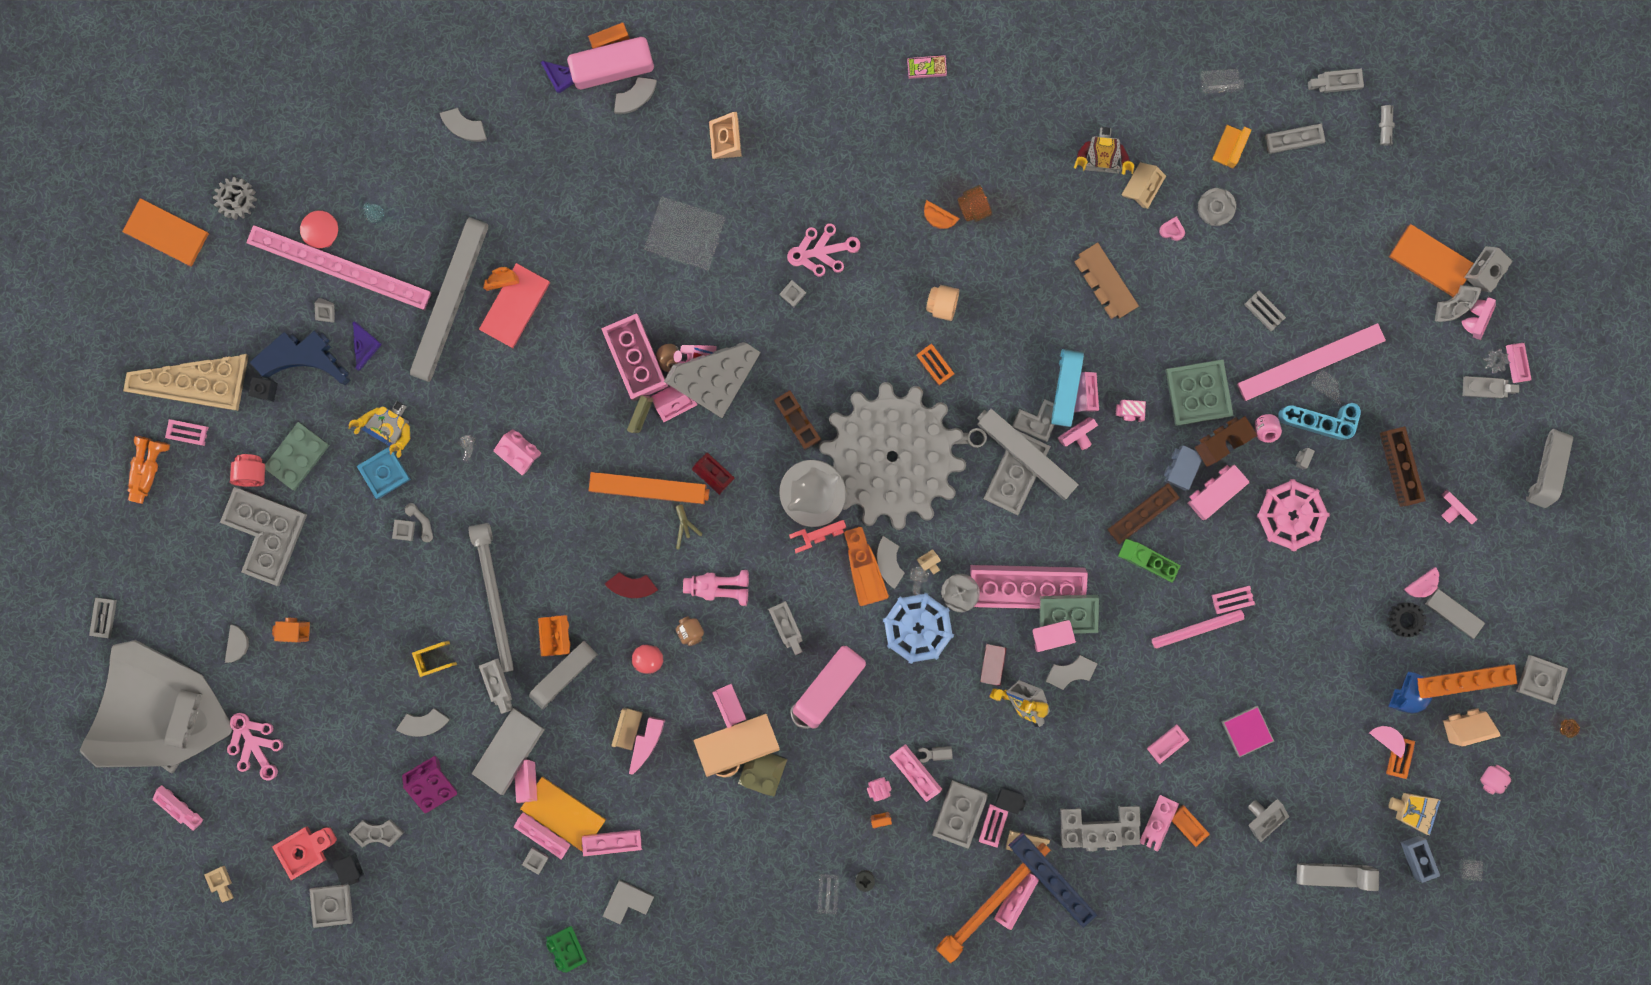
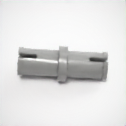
M1391 105L1381 106V123H1379V128H1381L1380 145L1393 144L1392 134L1395 123H1393L1394 106Z

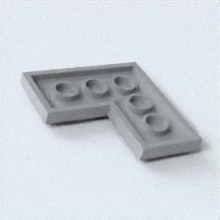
M234 487L220 523L255 536L241 572L279 586L307 514Z

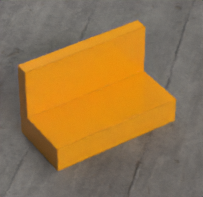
M1226 125L1212 160L1234 168L1239 161L1251 129L1244 127L1242 130Z

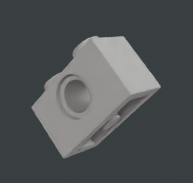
M1485 247L1464 278L1474 287L1482 288L1481 291L1492 292L1503 274L1507 272L1512 260L1498 247Z

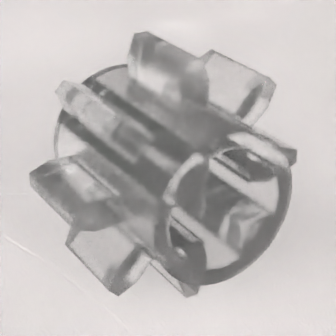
M1502 349L1496 350V353L1491 350L1488 352L1490 356L1484 358L1487 361L1485 368H1491L1492 373L1498 372V369L1501 372L1505 371V365L1511 363L1507 358L1509 354L1502 353Z

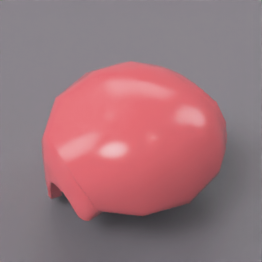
M641 645L635 649L632 655L633 667L641 673L652 674L661 668L663 654L655 646Z

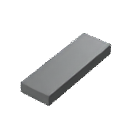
M1322 123L1265 135L1268 154L1326 142Z
M1436 589L1425 603V605L1472 639L1477 636L1485 624L1439 589Z

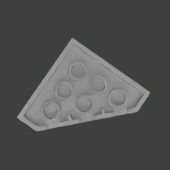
M742 342L731 348L726 347L714 351L713 354L707 356L702 355L685 363L674 364L664 382L715 415L723 418L761 352Z

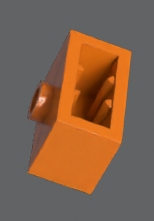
M285 618V621H276L272 629L274 641H309L310 622L297 621V618Z

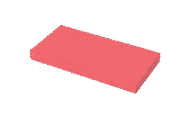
M517 263L512 271L517 274L519 284L506 286L501 289L479 328L480 331L511 348H514L550 284L548 280Z

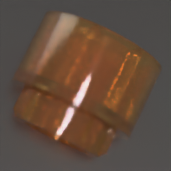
M981 185L962 192L963 196L957 200L962 214L968 222L971 220L978 222L993 215Z

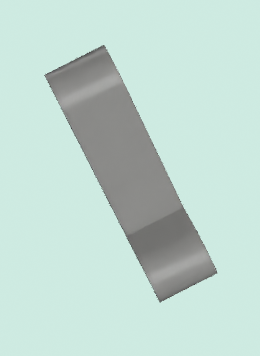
M1552 429L1549 432L1537 483L1530 487L1528 491L1530 492L1529 497L1526 496L1527 502L1547 508L1559 499L1572 447V435L1556 429Z
M583 641L530 692L529 697L543 710L598 654Z
M1297 863L1296 883L1313 886L1358 887L1362 890L1378 891L1379 870L1366 865H1362V867L1361 865H1343L1342 867L1341 864H1324L1323 866V864Z

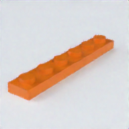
M1515 664L1417 678L1420 698L1517 684Z

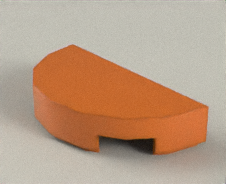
M926 200L924 215L933 227L947 229L954 226L960 219Z
M499 267L492 271L488 280H485L483 289L489 291L519 284V278L509 268Z

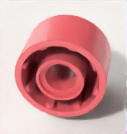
M251 454L237 455L235 461L231 463L230 483L242 487L263 486L265 482V464L262 463V459L257 455Z

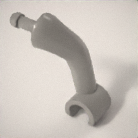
M409 503L405 507V513L410 517L414 515L421 522V539L424 542H430L433 539L429 519L419 511L415 504Z

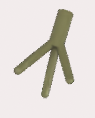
M683 505L675 507L680 520L676 549H680L683 528L687 538H690L688 526L699 536H702V533L687 520Z

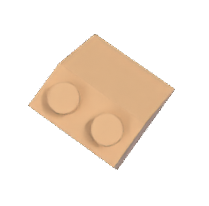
M1479 708L1468 710L1467 714L1462 716L1460 713L1449 715V719L1443 721L1449 743L1466 746L1500 736V732L1488 713L1479 711Z

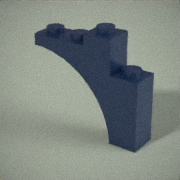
M313 331L301 343L293 333L290 335L283 332L250 361L252 366L265 378H269L284 369L307 366L324 370L343 385L351 381L348 378L349 372L343 366L339 367L335 363L337 359L330 352L326 353L332 347L328 343L330 341L323 332L320 334Z

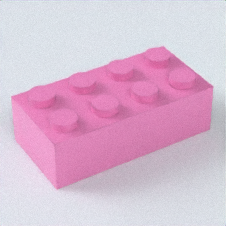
M637 314L601 328L631 400L636 401L640 399L641 395H650L669 387L664 382V374Z

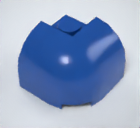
M1408 672L1402 689H1395L1389 707L1411 714L1426 709L1433 697L1420 698L1417 678H1424V676Z

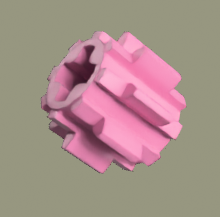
M885 777L868 782L869 787L867 791L869 797H873L874 801L890 797L889 791L892 789L889 781L885 780Z

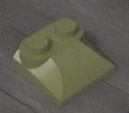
M770 753L746 762L738 784L766 795L775 796L787 759Z

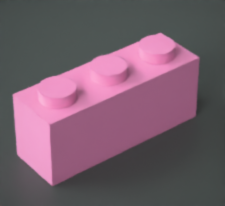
M1228 465L1224 466L1218 472L1220 475L1216 479L1212 477L1204 484L1205 488L1201 492L1196 490L1189 496L1191 500L1188 504L1202 520L1209 518L1249 483L1248 479L1235 465L1230 467Z

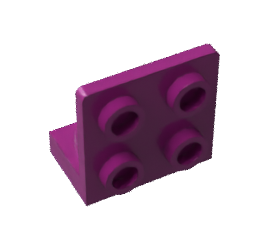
M436 755L402 775L403 788L424 813L431 811L457 795V790L441 772L440 761Z

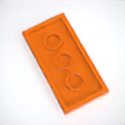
M141 198L122 231L191 267L209 235L208 232Z
M1412 224L1407 227L1389 258L1452 297L1458 293L1460 285L1465 283L1466 279L1464 277L1474 264Z

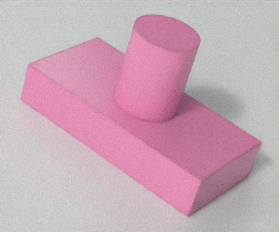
M1088 417L1059 436L1058 440L1064 446L1077 441L1082 450L1087 449L1092 443L1086 433L1098 425L1093 418Z
M1448 490L1442 493V496L1452 505L1441 515L1449 524L1460 514L1471 524L1477 520Z

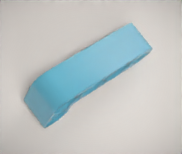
M1062 349L1051 424L1071 427L1084 353Z
M1350 403L1342 406L1338 411L1337 418L1300 407L1287 406L1279 411L1278 418L1281 423L1338 440H1345L1354 436L1361 410L1357 404ZM1347 408H1350L1352 410V417L1347 416ZM1290 411V415H1298V417H1292L1288 419V415H1286V412ZM1305 415L1310 417V425L1304 423ZM1323 421H1327L1329 423L1328 430H1325L1323 428ZM1342 426H1345L1348 430L1346 436L1341 433Z

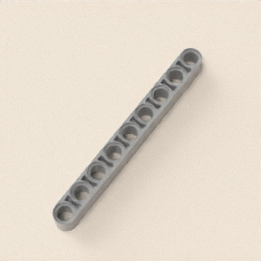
M471 217L467 219L410 370L411 376L428 382L432 379L486 236L488 223Z

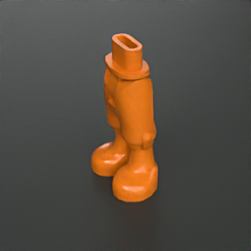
M135 436L136 457H133L130 462L129 489L127 490L130 494L128 500L143 504L144 498L148 496L154 481L155 473L158 470L156 459L160 452L169 450L170 444L153 441L142 436ZM148 448L147 460L145 461L144 456L146 449Z

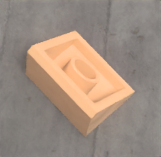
M732 112L709 121L712 159L742 156L737 112Z

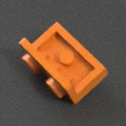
M567 615L539 618L541 656L570 654Z

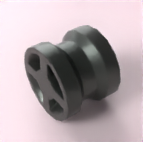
M862 870L856 875L855 883L860 891L867 892L873 889L875 879L870 871Z

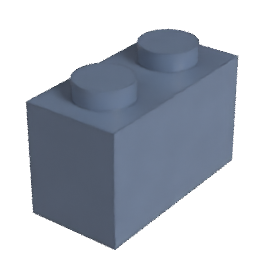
M1182 445L1179 449L1175 448L1171 459L1174 460L1172 465H1168L1165 470L1164 476L1166 479L1164 482L1187 491L1190 489L1202 459L1197 451Z
M1416 836L1400 842L1415 880L1423 883L1440 876L1425 838Z

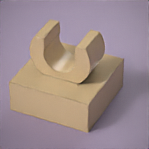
M933 549L917 559L924 571L930 569L933 575L940 571L936 564L941 560Z

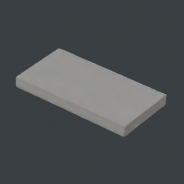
M1019 432L1045 456L1047 455L1051 446ZM1006 450L983 499L1018 516L1036 476Z
M513 708L472 774L500 795H504L545 729L516 708Z

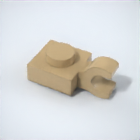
M225 866L204 875L211 892L218 891L222 903L234 898L231 890L227 887L232 882Z

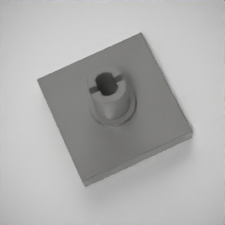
M1278 799L1267 809L1257 800L1253 801L1248 807L1257 817L1248 826L1260 842L1289 818L1283 804Z

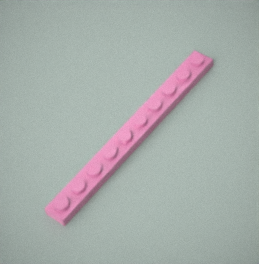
M254 225L246 242L249 245L422 310L426 309L432 294L430 291Z

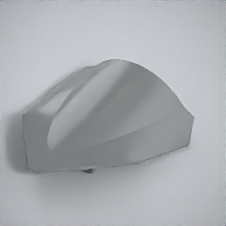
M137 640L112 646L104 695L96 718L80 748V753L95 767L175 766L226 738L232 733L233 729L230 726L229 718L202 674Z

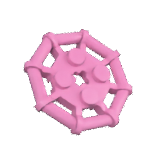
M1290 479L1289 482L1275 488L1267 489V494L1257 514V518L1260 519L1267 535V540L1287 547L1291 551H1297V549L1315 541L1318 542L1321 539L1320 536L1326 520L1330 517V513L1327 512L1319 494L1320 491L1317 488L1314 489L1296 482L1295 479ZM1295 489L1309 496L1306 499L1296 496ZM1290 490V496L1283 499L1277 497L1278 494ZM1273 499L1276 502L1272 513H1267ZM1312 499L1314 500L1319 513H1313V508L1309 504V502ZM1295 510L1298 517L1292 521L1288 513ZM1270 517L1273 518L1277 527L1274 532L1268 521ZM1314 517H1319L1316 527L1312 531L1310 529ZM1304 531L1309 534V536L1296 541L1297 534ZM1280 532L1291 535V541L1277 535Z

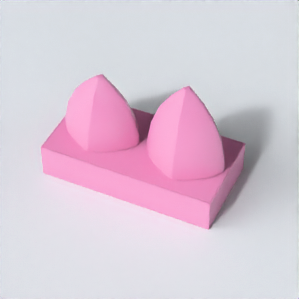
M1487 298V301L1477 300L1469 310L1480 317L1462 320L1463 327L1472 333L1474 338L1481 340L1496 307V300Z

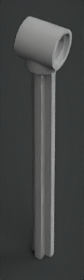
M489 523L469 526L471 543L474 547H478L503 672L513 671L514 668L489 544L493 541L491 527Z

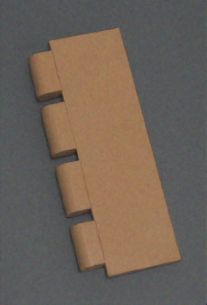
M1099 243L1079 254L1080 258L1074 262L1081 273L1088 269L1089 273L1084 275V278L1091 289L1098 285L1099 289L1094 291L1102 305L1109 302V305L1104 309L1111 319L1116 316L1120 319L1139 307Z

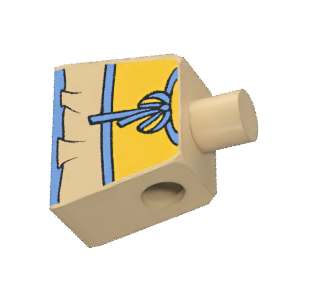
M1403 793L1401 800L1393 797L1390 799L1389 809L1398 811L1396 815L1397 820L1424 834L1430 835L1441 800L1429 796Z

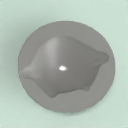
M805 460L795 464L785 473L780 485V500L785 512L794 521L805 526L818 527L830 523L841 513L846 501V488L841 475L831 465L819 460Z

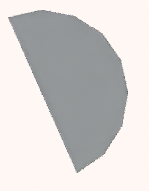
M233 624L230 625L225 663L239 660L246 654L249 647V640L241 627Z

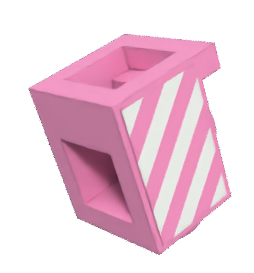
M1122 400L1116 406V416L1124 417V421H1135V418H1138V422L1145 421L1146 401Z

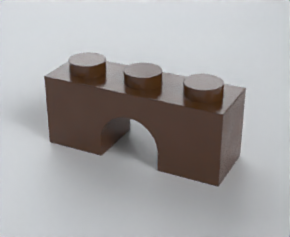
M791 390L774 400L805 451L821 441V438L807 419Z
M1246 416L1239 420L1237 417L1227 422L1228 426L1226 428L1222 425L1213 431L1215 435L1210 436L1208 434L1199 440L1201 444L1197 445L1195 449L1206 467L1230 454L1226 441L1232 445L1233 449H1236L1258 436Z

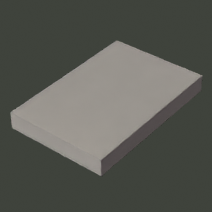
M952 780L932 835L969 849L988 793Z

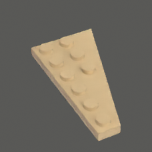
M243 354L215 360L127 372L123 391L238 411L249 355Z

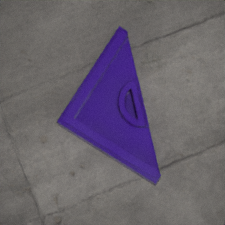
M546 61L541 62L557 93L564 91L574 84L569 67Z
M354 321L352 323L354 329V353L356 369L360 371L382 344Z

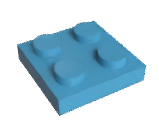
M390 446L357 466L376 499L383 497L411 480L395 452H392L390 455Z

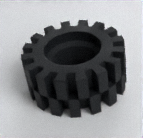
M1414 603L1396 604L1397 606H1393L1391 608L1392 611L1388 613L1390 617L1387 618V621L1390 622L1388 626L1392 628L1391 631L1402 637H1414V635H1419V632L1424 630L1423 625H1426V622H1424L1426 615H1423L1424 611L1419 609L1420 606L1414 605ZM1405 612L1413 616V623L1410 627H1404L1400 623V617Z

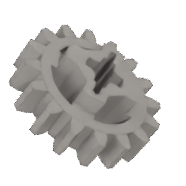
M233 177L232 182L229 179H225L226 184L220 182L221 188L215 189L218 195L213 196V199L218 201L214 204L215 207L219 208L218 212L224 214L227 218L232 216L235 220H237L238 215L241 218H245L244 213L251 214L250 207L255 208L252 202L257 201V198L252 196L256 193L251 189L252 185L246 183L243 179L238 181L236 177ZM236 187H241L244 190H237ZM232 206L235 210H229L226 207Z

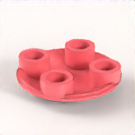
M314 211L303 219L300 226V234L304 242L313 248H327L332 245L337 237L338 223L331 214L325 211Z

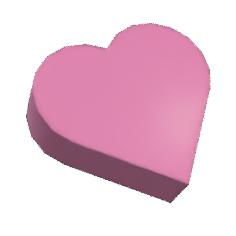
M1177 216L1164 223L1159 229L1162 237L1171 238L1174 241L1181 240L1185 235V230Z

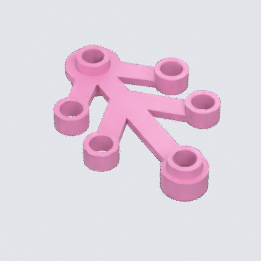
M827 224L823 235L815 247L811 250H806L811 240L817 237L816 229L808 228L806 236L799 247L790 249L787 258L791 265H803L813 271L817 277H822L825 274L824 266L816 265L807 258L816 257L830 266L834 272L840 273L844 269V264L839 260L835 261L826 254L845 250L849 253H856L860 249V241L856 237H850L844 243L825 246L829 238L836 232L833 224ZM828 227H832L834 231L832 233H828L826 229ZM814 231L815 235L813 237L808 236V232ZM851 241H854L856 243V246L850 247L849 243ZM799 253L800 258L794 259L793 255ZM836 264H840L842 268L840 270H836L834 266ZM822 268L823 272L821 274L816 273V269Z
M244 713L233 715L230 719V726L234 731L231 743L227 747V752L230 755L238 754L240 752L239 740L241 734L245 739L241 759L237 764L238 770L241 772L249 770V758L252 750L262 767L260 770L261 778L264 780L274 779L278 774V770L275 765L268 762L259 746L279 751L283 748V742L280 739L269 740L253 736L249 730H258L262 734L268 735L273 732V725L271 723L261 724L250 721L249 717ZM239 719L243 720L242 726L238 725ZM265 725L269 726V732L264 731ZM275 742L279 743L278 749L274 747ZM232 746L237 748L235 753L231 751ZM242 762H245L247 765L245 769L241 768ZM269 768L273 770L272 775H268L267 770Z

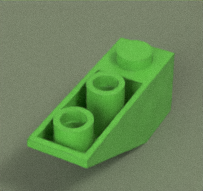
M1128 539L1125 540L1118 557L1171 583H1173L1181 566L1146 546Z

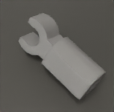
M951 746L934 747L932 750L924 747L918 749L919 752H926V757L919 759L922 763L927 762L929 759H933V761L952 759Z

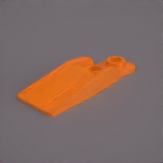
M858 527L845 531L844 534L849 548L850 567L859 605L864 606L887 599L889 596L874 554L869 544H867L863 528Z

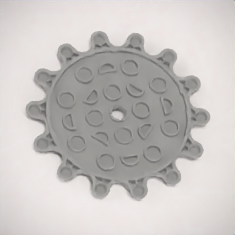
M884 382L879 386V395L875 400H868L861 392H854L851 395L853 412L848 416L835 412L829 417L830 424L837 430V436L834 440L822 441L819 444V451L832 457L834 461L832 467L838 471L844 481L846 501L843 510L848 509L854 504L860 505L863 508L862 522L866 526H872L880 515H887L891 519L893 528L901 530L905 527L906 516L910 512L918 513L923 520H931L934 516V511L931 507L933 498L942 497L946 500H951L955 497L956 491L949 485L947 481L948 475L952 472H961L966 468L965 460L955 457L951 451L952 446L963 439L962 430L959 428L947 429L943 426L942 419L948 412L947 405L939 402L931 408L925 407L921 402L923 391L919 386L911 387L905 397H897L894 394L893 386L888 382ZM889 451L897 452L898 458L896 461L891 462L887 459Z

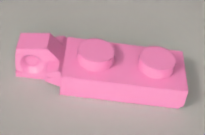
M162 785L156 790L153 800L180 824L185 823L194 831L202 823L203 819L197 813H193L186 803L179 801L172 791L165 789Z

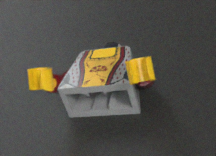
M1101 127L1099 137L1094 136L1090 141L1084 143L1078 151L1074 165L1075 169L1078 165L1082 166V171L1119 174L1122 169L1123 175H1125L1126 170L1131 171V174L1134 172V163L1130 161L1124 146L1120 144V140L1111 138V128Z

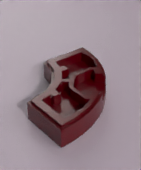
M619 572L605 583L611 591L627 598H642L659 590L647 575L638 579H631Z

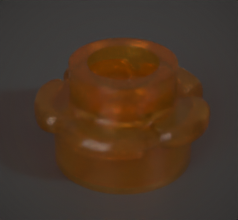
M1565 719L1561 722L1560 732L1562 735L1572 738L1579 733L1580 727L1574 719Z

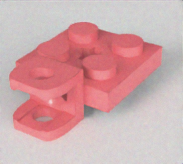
M844 520L808 534L803 529L790 534L789 537L792 539L803 535L806 545L795 549V552L799 553L812 548L810 543L812 541L817 544L825 541V536L832 534L835 537L843 534V529H846Z
M307 826L272 846L290 880H293L324 862L326 858L322 851L332 846L337 841V838L330 827L323 828L312 834ZM297 848L303 850L302 858L295 855Z

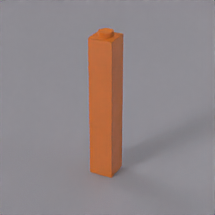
M595 472L590 474L589 492L704 505L705 500H709L710 489H706L707 485Z

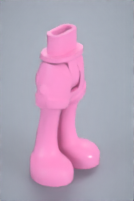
M741 570L740 574L735 577H718L715 573H706L696 577L692 576V578H684L683 593L702 597L710 601L714 600L715 597L735 598L741 606H747L748 589L718 588V586L736 585L748 587L749 572L748 570Z

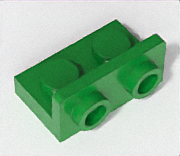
M568 926L546 937L548 941L546 942L547 948L551 953L553 952L555 956L554 963L559 971L567 973L587 962L572 926Z

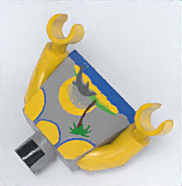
M396 401L391 410L384 406L377 407L365 413L359 419L350 421L348 429L355 426L357 428L354 430V434H358L360 428L363 427V431L390 446V455L392 452L397 451V458H400L402 455L401 450L410 441L409 421L401 417L407 406Z
M1020 680L1008 690L1003 691L993 688L990 694V698L1000 701L1001 697L1004 700H1010L1019 716L1033 722L1035 727L1042 726L1045 722L1043 718L1050 712L1043 690Z

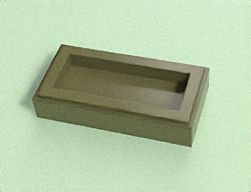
M641 395L627 431L631 433H639L653 402V397Z

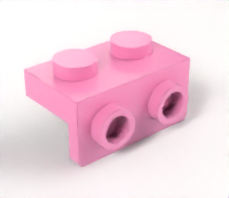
M514 429L504 434L494 449L497 455L521 475H524L534 460L541 455V452L535 445L529 443Z

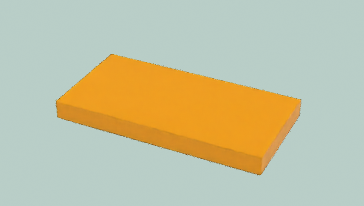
M542 776L536 785L537 801L525 802L520 810L583 852L582 836L597 834L606 819Z

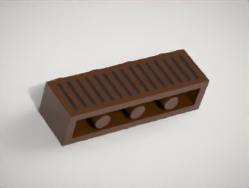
M1406 427L1381 432L1380 437L1399 507L1426 501Z

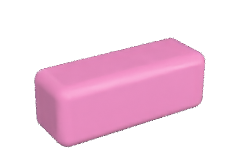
M637 37L569 55L567 59L572 80L576 88L580 90L645 74L654 69L650 48L645 37Z
M842 646L793 707L794 715L809 727L817 728L866 666L865 660L848 646Z

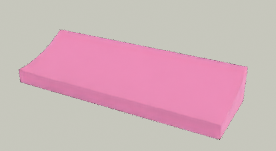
M970 565V577L975 580L980 590L979 600L974 607L1040 609V596L1086 595L1088 573L1086 568Z

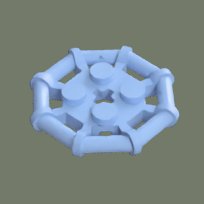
M925 592L924 594L903 598L900 596L886 618H883L888 649L891 648L909 661L908 663L910 664L929 659L937 660L950 639L954 637L949 617V608L944 607ZM921 602V608L909 610L907 604ZM926 604L933 607L938 613L932 615L925 610ZM901 608H903L906 612L900 621L894 620ZM942 617L944 631H938L936 619ZM917 622L924 626L920 634H917V631H913V627L916 626ZM893 625H898L900 637L897 639L894 637ZM937 635L943 636L934 649L931 643ZM902 640L912 647L910 653L898 645ZM927 646L930 651L915 654L916 648Z

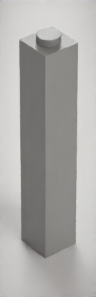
M992 409L988 412L984 410L977 418L980 420L977 425L1063 500L1067 499L1079 485Z

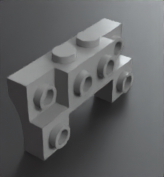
M1138 805L1130 807L1118 806L1119 821L1082 822L1081 808H1060L1061 847L1086 848V851H1097V848L1105 847V850H1117V847H1122V845H1140V807Z

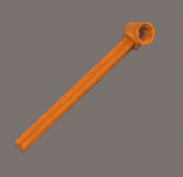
M1044 843L1037 847L1044 856L1051 851ZM1022 863L954 936L952 934L950 936L947 935L938 944L936 950L949 963L955 961L963 951L964 946L962 944L1031 870Z

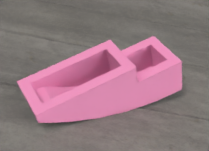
M648 718L645 735L638 734L636 737L629 774L633 775L651 755L662 733L665 719Z

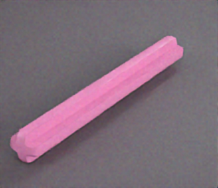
M1237 610L1153 638V647L1160 648L1244 620V614L1242 610Z

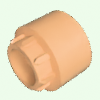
M940 285L939 288H931L926 310L933 313V317L952 321L958 302L959 289Z

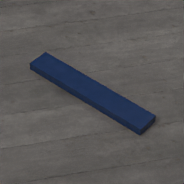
M1023 832L1008 845L1083 928L1097 916L1095 911Z

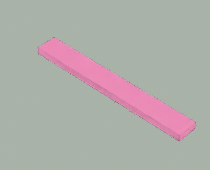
M1377 323L1242 381L1237 386L1244 401H1247L1386 340Z

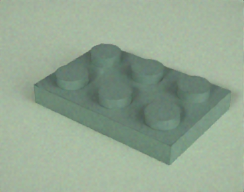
M298 422L267 461L265 469L295 491L330 445Z
M1040 596V627L1069 620L1073 634L1098 633L1099 596Z

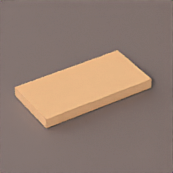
M767 714L694 740L706 777L780 750Z

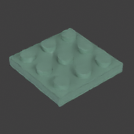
M1224 360L1165 370L1175 426L1233 416Z

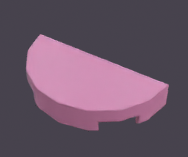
M1434 567L1403 590L1414 597H1427L1433 594L1438 588L1439 582L1437 568Z
M1381 726L1369 732L1400 758L1403 756L1405 742L1403 736L1392 727Z

